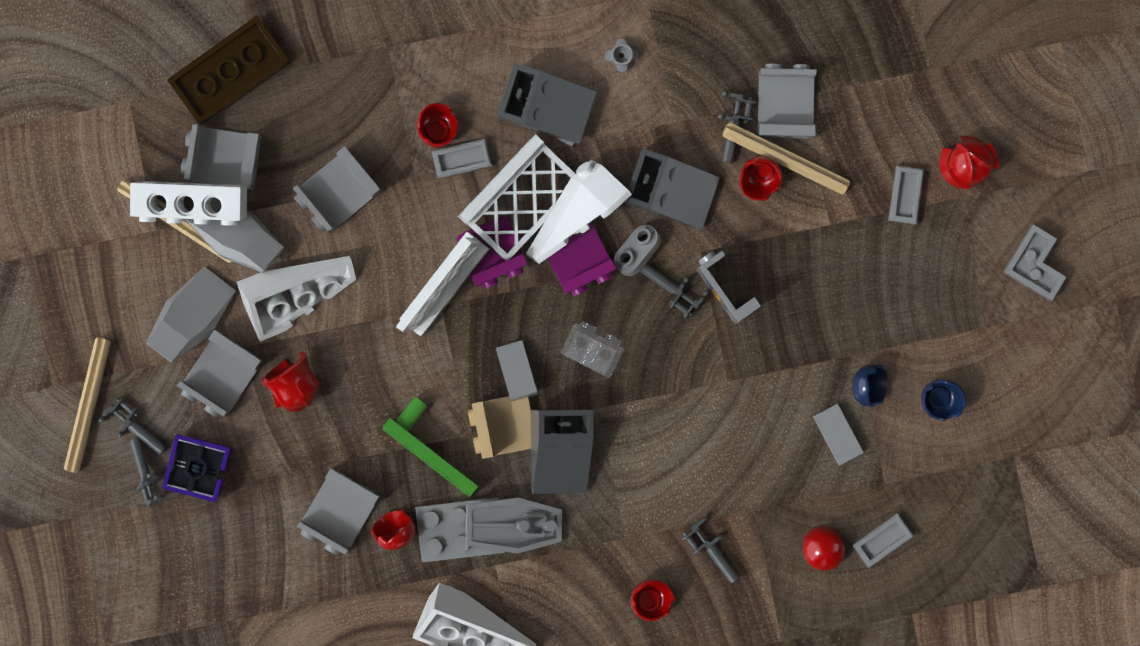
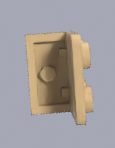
M510 396L472 403L473 409L468 410L470 426H476L478 437H473L476 454L481 453L482 459L531 449V409L528 397L511 402Z

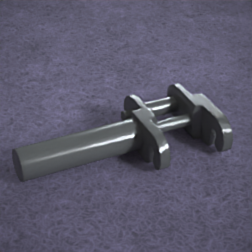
M722 92V96L735 98V112L732 117L718 115L717 119L726 120L740 126L739 119L744 120L746 124H748V121H753V118L750 117L752 104L757 102L752 101V97H748V100L743 99V95ZM740 102L746 103L744 116L738 115ZM728 139L725 141L722 162L733 164L736 143Z
M647 263L640 270L642 274L666 291L677 295L675 300L671 298L669 301L672 303L669 308L671 309L674 306L685 314L683 318H686L687 315L691 317L693 314L690 312L692 308L697 309L709 292L705 290L700 299L696 301L685 295L682 291L689 277L686 276L679 286ZM680 297L692 304L689 309L678 302Z
M125 396L121 397V399L117 398L116 405H110L98 422L103 423L110 413H114L124 423L121 431L116 435L118 438L122 437L128 429L160 455L167 446L139 423L131 419L133 416H138L137 411L139 407L133 409L124 401ZM120 406L130 413L127 418L117 411Z
M135 438L130 440L129 444L141 479L137 490L142 491L145 499L142 506L152 508V505L160 504L165 497L164 495H153L151 486L155 483L158 475L157 473H150L140 439Z
M705 515L690 527L692 531L683 533L684 537L681 540H687L694 549L693 555L696 553L701 554V549L706 547L708 555L729 582L733 583L740 576L715 546V543L724 535L720 533L716 538L708 541L699 531L698 526L709 518L708 515ZM695 532L703 541L700 546L691 537Z

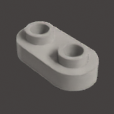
M650 225L637 227L617 251L614 257V265L621 274L625 276L636 275L659 248L661 237L654 227ZM648 234V238L645 241H641V237ZM631 256L629 262L623 263L625 257Z

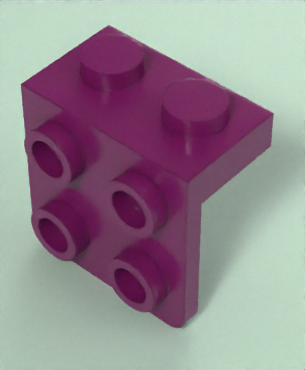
M506 217L498 218V231H513ZM494 220L478 227L483 231H494ZM474 230L466 231L490 249L471 273L476 287L482 286L484 290L498 284L497 279L508 275L510 279L524 273L523 268L528 265L521 249L510 260L505 261ZM466 232L457 236V242L461 240ZM487 234L495 242V234ZM498 234L499 246L508 253L514 247V234Z
M588 223L590 229L584 233L579 232L569 236L567 245L548 257L566 295L572 293L573 297L588 290L587 284L595 280L598 284H601L613 278L611 272L616 270L592 223Z

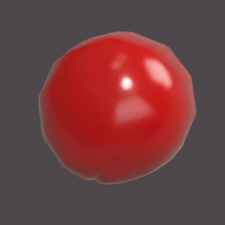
M438 102L427 105L420 112L416 122L418 135L425 144L431 147L440 148L449 145L457 136L458 119L452 112L451 107Z
M753 157L741 169L739 186L743 194L751 200L766 201L775 191L779 190L782 170L778 163L769 157Z
M400 509L381 516L374 523L371 533L380 547L386 550H398L408 545L414 538L416 526L412 518L404 510Z
M822 525L812 528L803 539V554L805 560L813 569L820 571L833 570L843 561L845 552L844 541L834 528Z
M646 579L634 588L630 605L634 613L643 620L657 621L670 613L675 596L671 587L661 580Z

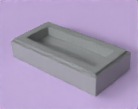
M485 139L432 151L438 179L492 167Z
M904 166L895 167L888 221L917 224L924 169Z
M523 341L497 347V355L511 402L537 395L538 392Z
M838 404L812 416L838 466L864 453Z
M896 513L857 540L852 546L869 568L914 535L900 515Z

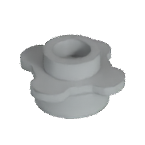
M618 39L612 50H608L605 53V59L616 65V69L619 72H625L627 66L638 58V52L632 50L624 39ZM620 53L624 54L623 58L619 57Z

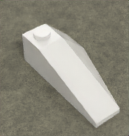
M592 160L583 163L576 170V174L569 180L526 255L540 264L567 245L569 236L579 232L584 233L590 229L589 222L599 215L604 219L632 194L601 164Z
M350 256L268 270L264 273L260 272L238 281L237 284L245 309L261 342L287 331L293 326L292 322L304 313L309 315L314 311L313 306L324 298L331 299L356 280L352 260Z
M439 583L429 596L413 633V639L431 646H536V643L465 592Z

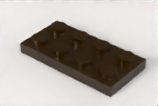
M255 16L168 78L167 81L196 122L201 126L284 67L290 60L260 18Z

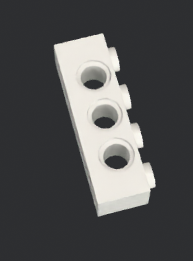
M157 181L131 182L130 216L139 217L140 222H156L157 217L166 218L167 223H183V219H194V224H211V220H221V225H238V221L247 219V185ZM159 195L166 199L167 204L164 210L157 206L156 199ZM186 196L190 197L194 202L192 211L184 207L183 201ZM213 197L218 198L222 206L219 212L214 211L211 207Z

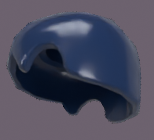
M865 365L856 372L852 380V391L855 400L861 405L875 407L876 404L884 402L888 378L887 371L883 365Z
M937 379L927 384L925 389H923L921 394L922 408L928 416L941 421L959 417L966 406V394L954 381Z

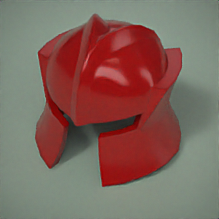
M960 136L962 143H956L954 150L942 148L939 167L944 180L950 185L968 190L989 177L993 169H999V161L996 151L990 143H984L980 139L971 136Z
M305 352L299 353L300 359L293 366L285 359L262 378L261 384L266 386L273 394L276 409L282 406L288 411L298 412L312 405L320 382L309 368Z

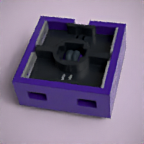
M176 434L162 489L212 502H219L225 480L220 478L222 470L228 469L233 448Z

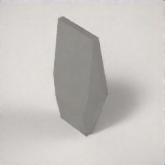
M213 197L211 207L214 211L219 212L222 206L218 198ZM247 211V219L238 221V225L233 226L221 225V220H211V224H194V219H185L220 257L262 273L267 270L284 250V247L271 232L249 211Z
M204 266L166 301L146 344L173 363L210 337L236 290Z
M518 497L466 505L467 546L518 554L562 542V509Z

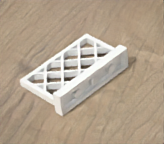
M534 135L457 217L474 230L505 261L510 260L546 221L557 202L556 193L563 192V190H556L555 174H567L572 178L575 173L537 135ZM542 151L551 159V171L535 170V159ZM531 164L532 171H524ZM555 164H556L561 170H555ZM532 174V191H517L516 179L520 175ZM536 174H551L552 190L536 191ZM513 183V191H506ZM517 194H532L533 210L517 211ZM536 194H552V206L548 210H537ZM501 195H513V211H498L497 199ZM494 203V211H487ZM544 213V215L537 221V214ZM513 214L514 231H498V215ZM517 214H533V226L529 230H518ZM482 215H494V231H483L475 223ZM524 233H526V234L518 241V234H524ZM487 234H495V242ZM498 234H514V247L508 253L499 246Z
M466 232L399 320L401 321L396 327L402 332L413 330L419 336H423L490 249L471 233Z

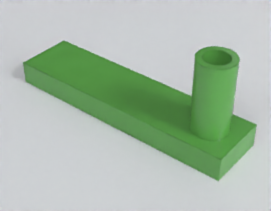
M414 397L396 421L389 418L382 430L464 494L471 497L478 486L408 432L427 408L426 404Z

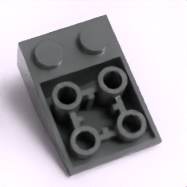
M514 63L497 116L501 121L580 145L597 91L546 72Z
M642 148L628 188L632 195L624 201V204L702 230L720 177Z
M531 410L532 494L587 493L593 445V410Z

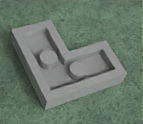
M1034 224L1031 225L1003 273L1052 301L1066 279V276L1043 263L1057 238Z

